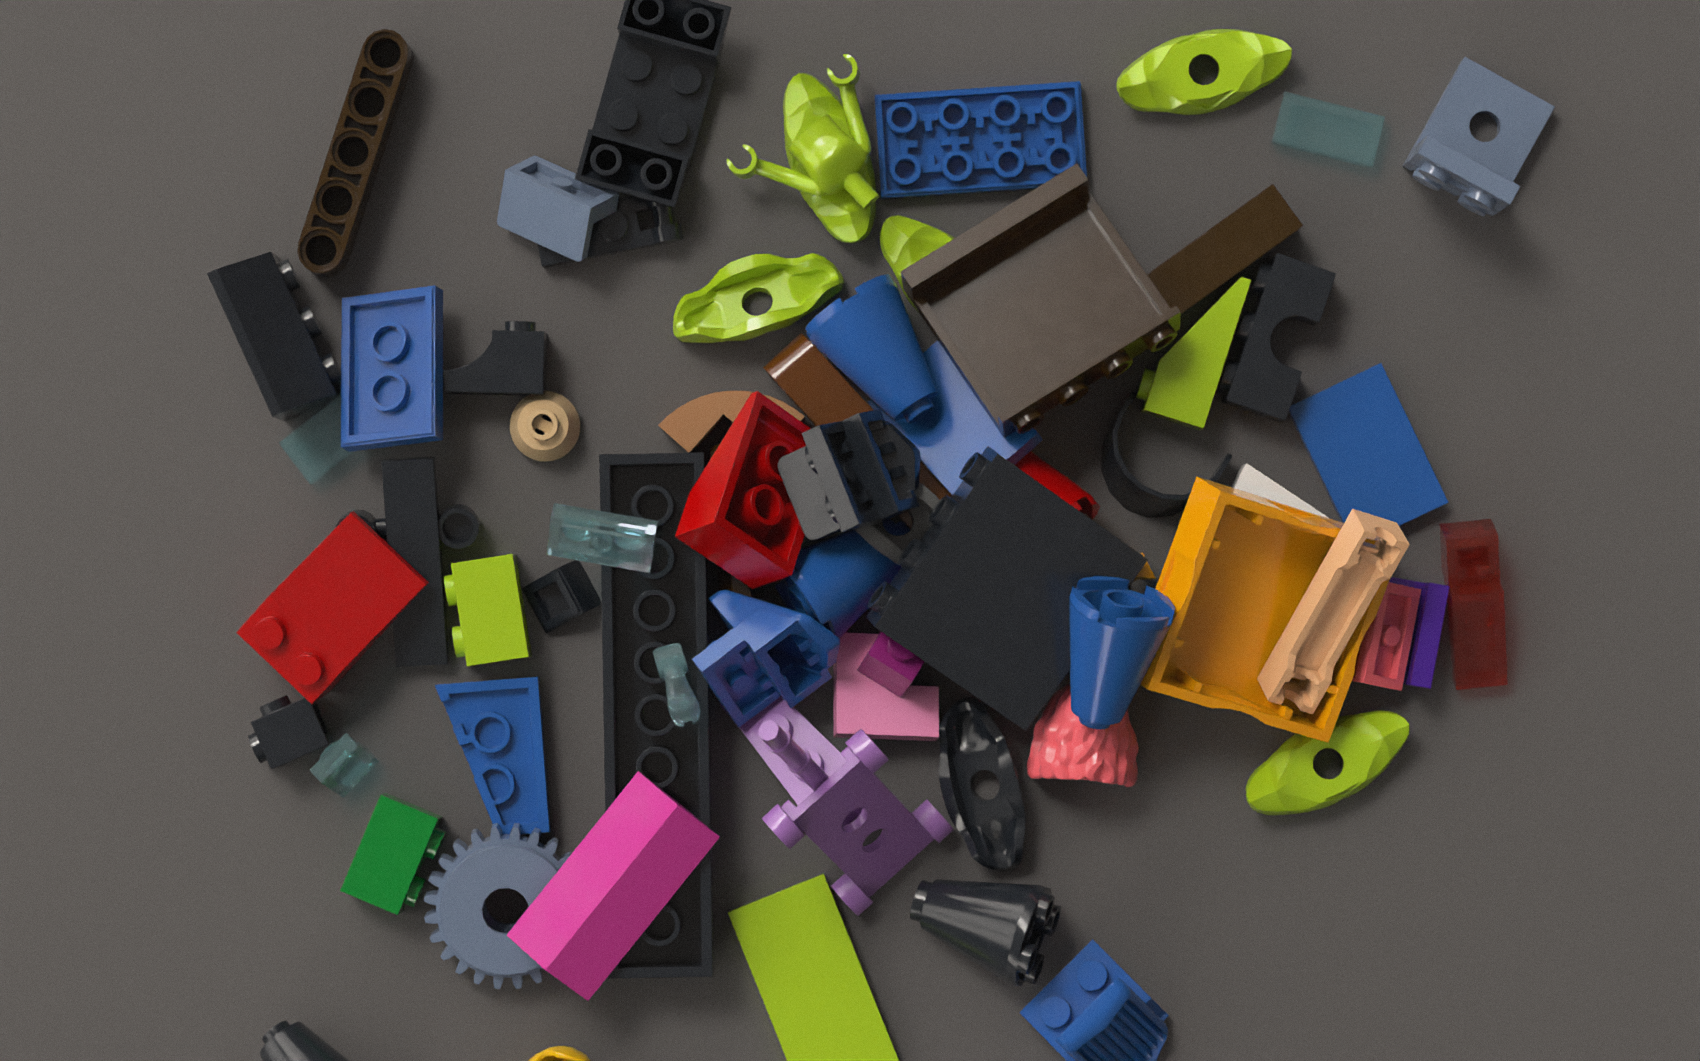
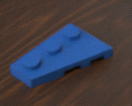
M540 677L435 685L440 700L443 702L453 725V731L459 745L462 747L474 775V781L492 824H499L502 835L510 834L514 823H520L521 834H530L535 827L540 829V833L551 832Z

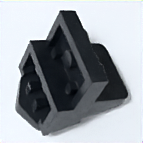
M880 409L858 413L843 421L818 425L801 433L806 446L783 456L778 461V471L805 536L811 540L824 538L839 531L844 532L874 525L920 507L916 498L919 490L920 451L892 423L884 420Z

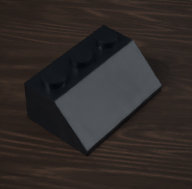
M268 252L207 273L272 417L286 422L341 397L336 385L341 383V371L332 353L323 356L315 337L323 334L311 307L308 306L302 309L293 290L300 288L301 284L289 259L280 262L277 255Z

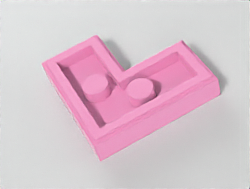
M845 633L840 638L837 661L833 665L834 737L851 738L862 729L870 739L936 741L939 738V687L909 686L900 698L857 671L879 634Z

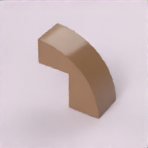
M722 391L701 396L677 408L658 426L688 453H693L724 417L732 423L734 422L753 392ZM764 395L801 422L805 420V416L793 407L776 398Z

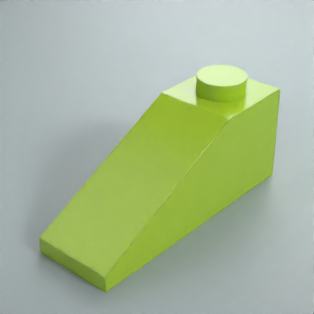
M1244 277L1238 279L1156 363L1154 371L1147 368L1144 369L1136 393V398L1144 400L1141 412L1200 431L1204 428L1251 283L1250 279Z

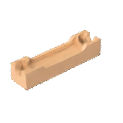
M1351 510L1257 677L1269 702L1281 705L1284 698H1287L1294 702L1300 711L1309 714L1315 712L1332 682L1334 666L1381 583L1392 577L1410 545L1398 523L1359 510ZM1377 536L1381 537L1380 540L1377 539L1374 545L1364 542L1366 538L1375 540ZM1291 678H1297V679H1300V681L1297 682V681L1290 680V679H1291Z

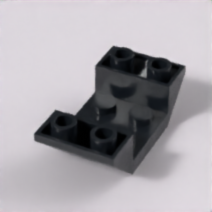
M625 0L617 27L619 33L593 128L592 130L588 129L575 180L676 208L693 159L719 67L732 9L730 6L709 0Z

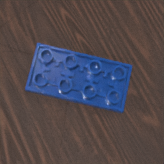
M1080 81L874 95L881 199L1036 189L1075 164L1079 165L1087 177Z

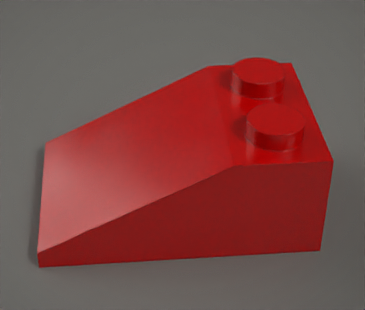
M759 391L751 393L690 491L675 537L751 589L792 576L805 534L777 465L779 459L806 446L801 433L811 428Z
M353 511L266 598L236 633L305 699L313 704L336 686L429 582Z

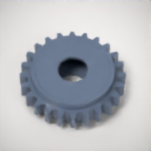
M494 823L491 828L490 837L486 838L476 828L471 833L472 844L467 846L459 838L454 841L453 848L457 856L453 858L443 853L438 862L446 870L445 873L432 871L428 880L433 885L439 887L438 890L426 891L424 896V902L436 905V909L426 912L424 917L425 923H438V928L431 933L430 940L432 943L445 941L446 946L440 957L444 961L455 955L459 959L455 971L457 974H462L468 967L476 970L474 983L478 985L485 975L493 976L495 989H500L504 978L512 977L515 988L519 989L522 987L524 975L528 974L531 975L537 984L542 982V967L507 936L516 923L497 921L486 908V898L490 893L503 888L518 891L524 896L529 907L572 854L570 851L559 857L555 853L559 840L555 837L548 841L546 845L539 842V828L535 827L530 833L529 838L521 836L520 823H514L510 834L503 835L499 824Z

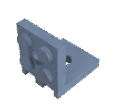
M1464 57L1402 167L1409 171L1414 170L1412 177L1433 190L1439 191L1442 188L1454 196L1459 195L1460 197L1457 202L1471 212L1480 216H1485V214L1494 216L1509 206L1517 194L1520 186L1513 181L1555 106ZM1488 114L1495 120L1497 134L1493 140L1481 142L1472 136L1469 125L1474 115Z

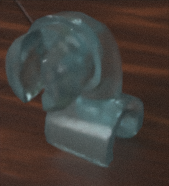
M673 643L656 648L653 651L660 679L665 678L667 705L671 718L680 727H685V722L690 720L695 724L700 717L699 703L684 674L689 669L681 644Z

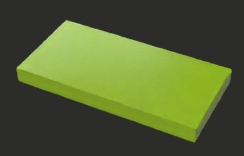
M824 873L728 911L787 1061H899Z

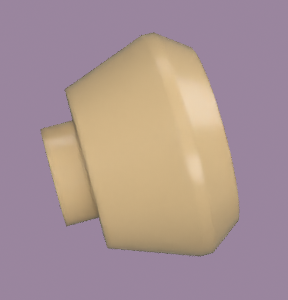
M545 391V395L530 394L523 398L513 410L510 419V434L515 446L525 456L537 461H554L568 454L575 446L580 434V419L573 404L564 396L551 391ZM542 416H549L551 418V421L549 422L543 419ZM535 430L543 431L544 435L537 434Z

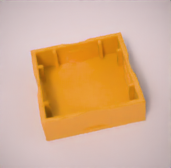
M1196 476L1155 588L1170 598L1174 604L1173 623L1141 685L1147 690L1212 709L1221 708L1241 711L1257 718L1266 725L1329 743L1354 676L1360 644L1369 626L1376 618L1390 579L1381 583L1333 669L1332 682L1315 712L1309 714L1300 711L1298 706L1287 698H1284L1281 705L1269 702L1257 677L1344 523ZM1377 536L1375 540L1366 538L1364 542L1374 545L1377 539L1380 540L1381 537ZM1291 678V679H1290V680H1294V681H1297V682L1300 681V679H1297V678Z

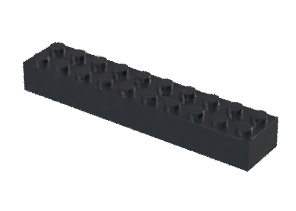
M704 452L599 454L605 812L635 774L640 771L712 829L710 686L692 660L709 645L708 559L675 537L689 493L706 467V455ZM712 848L610 973L608 979L713 977Z

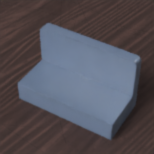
M534 155L505 170L497 224L506 230L580 262L588 256L593 223L616 212L619 193L575 180L576 173Z

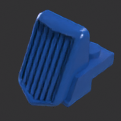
M730 590L718 591L708 598L729 632L709 644L705 650L692 660L727 714L738 727H741L780 696L790 708H793L832 678L828 669L837 661L840 638L811 616Z
M1093 939L1019 1012L1066 1061H1157L1169 1032L1164 1022L1169 1015Z

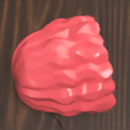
M1070 684L1059 689L1052 695L1042 717L1034 726L1030 755L1027 760L1028 776L1031 779L1043 777L1045 779L1089 780L1110 785H1124L1125 787L1135 785L1138 775L1136 756L1139 746L1136 734L1129 720L1128 709L1121 722L1110 725L1107 729L1089 728L1080 723L1079 717L1071 711Z

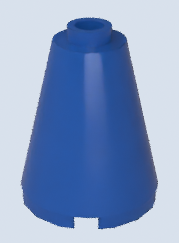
M885 274L855 287L854 289L857 294L844 302L840 298L832 302L817 314L805 329L810 342L893 421L905 418L908 424H911L934 409L931 400L938 392L897 283L893 281L889 274Z
M891 519L882 521L886 531L892 535L901 536L910 531L902 521L896 524ZM853 529L800 548L792 576L783 578L781 582L775 585V588L786 608L811 616L841 638L869 609L868 602L879 585L884 581L890 584L901 566L873 548Z
M1107 576L1085 577L1078 580L1076 588L1072 587L1069 596L1071 711L1079 717L1080 723L1089 728L1107 729L1110 725L1122 721L1173 623L1174 604L1170 598L1154 588L1146 585L1145 593L1141 594L1128 590L1130 580Z

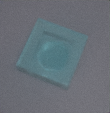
M345 733L338 741L331 743L324 749L320 760L310 771L323 785L344 798L379 760L366 746Z

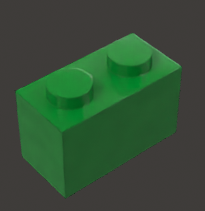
M388 793L381 794L340 891L396 915L403 912L405 905L414 908L426 882V879L418 876L426 857L433 860L436 858L446 831L438 828L443 816Z

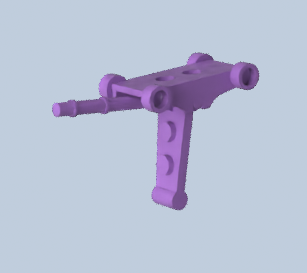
M781 696L739 727L798 805L796 807L789 800L782 806L777 804L762 817L763 821L789 849L807 835L844 872L831 887L857 916L873 903L870 897L934 839L940 843L954 830L927 799L911 813L875 774L889 759L862 729L845 742L847 747L840 753L794 707L790 708ZM882 829L880 836L873 843L863 846V842L869 834L875 830Z

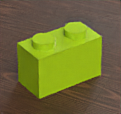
M516 554L451 563L452 575L444 576V585L448 605H457L460 626L452 627L456 657H465L467 666L532 657Z

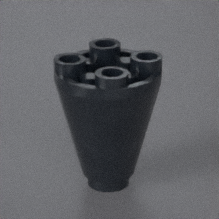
M936 879L932 883L922 880L912 901L910 919L920 922L923 930L1006 983L1022 986L1024 982L1035 985L1044 964V955L1039 954L1045 934L1052 936L1056 930L1061 906L1054 904L1055 897L1052 895L1051 888L1042 885Z

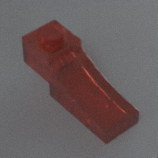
M1491 519L1439 524L1441 569L1444 585L1450 586L1447 598L1454 686L1456 690L1508 685L1504 590L1500 583L1498 533Z

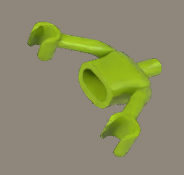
M843 54L846 62L853 68L852 73L847 78H837L827 68L830 80L840 90L845 118L852 138L843 132L829 115H825L800 135L789 148V152L805 168L811 178L798 171L759 159L754 149L745 144L742 146L751 155V164L745 169H738L727 158V165L731 172L741 179L751 178L755 174L809 195L819 197L825 194H834L845 188L863 209L870 207L878 199L879 194L860 175V172L868 162L871 142L855 90V85L860 78V69L852 56Z

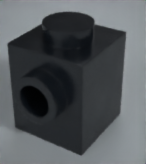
M288 695L259 707L262 717L251 721L254 733L248 735L256 758L260 763L268 761L271 770L335 743L317 701L311 704L307 699L303 698L291 704Z

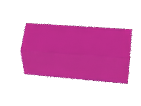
M638 771L508 932L507 936L548 973L589 1001L720 836Z

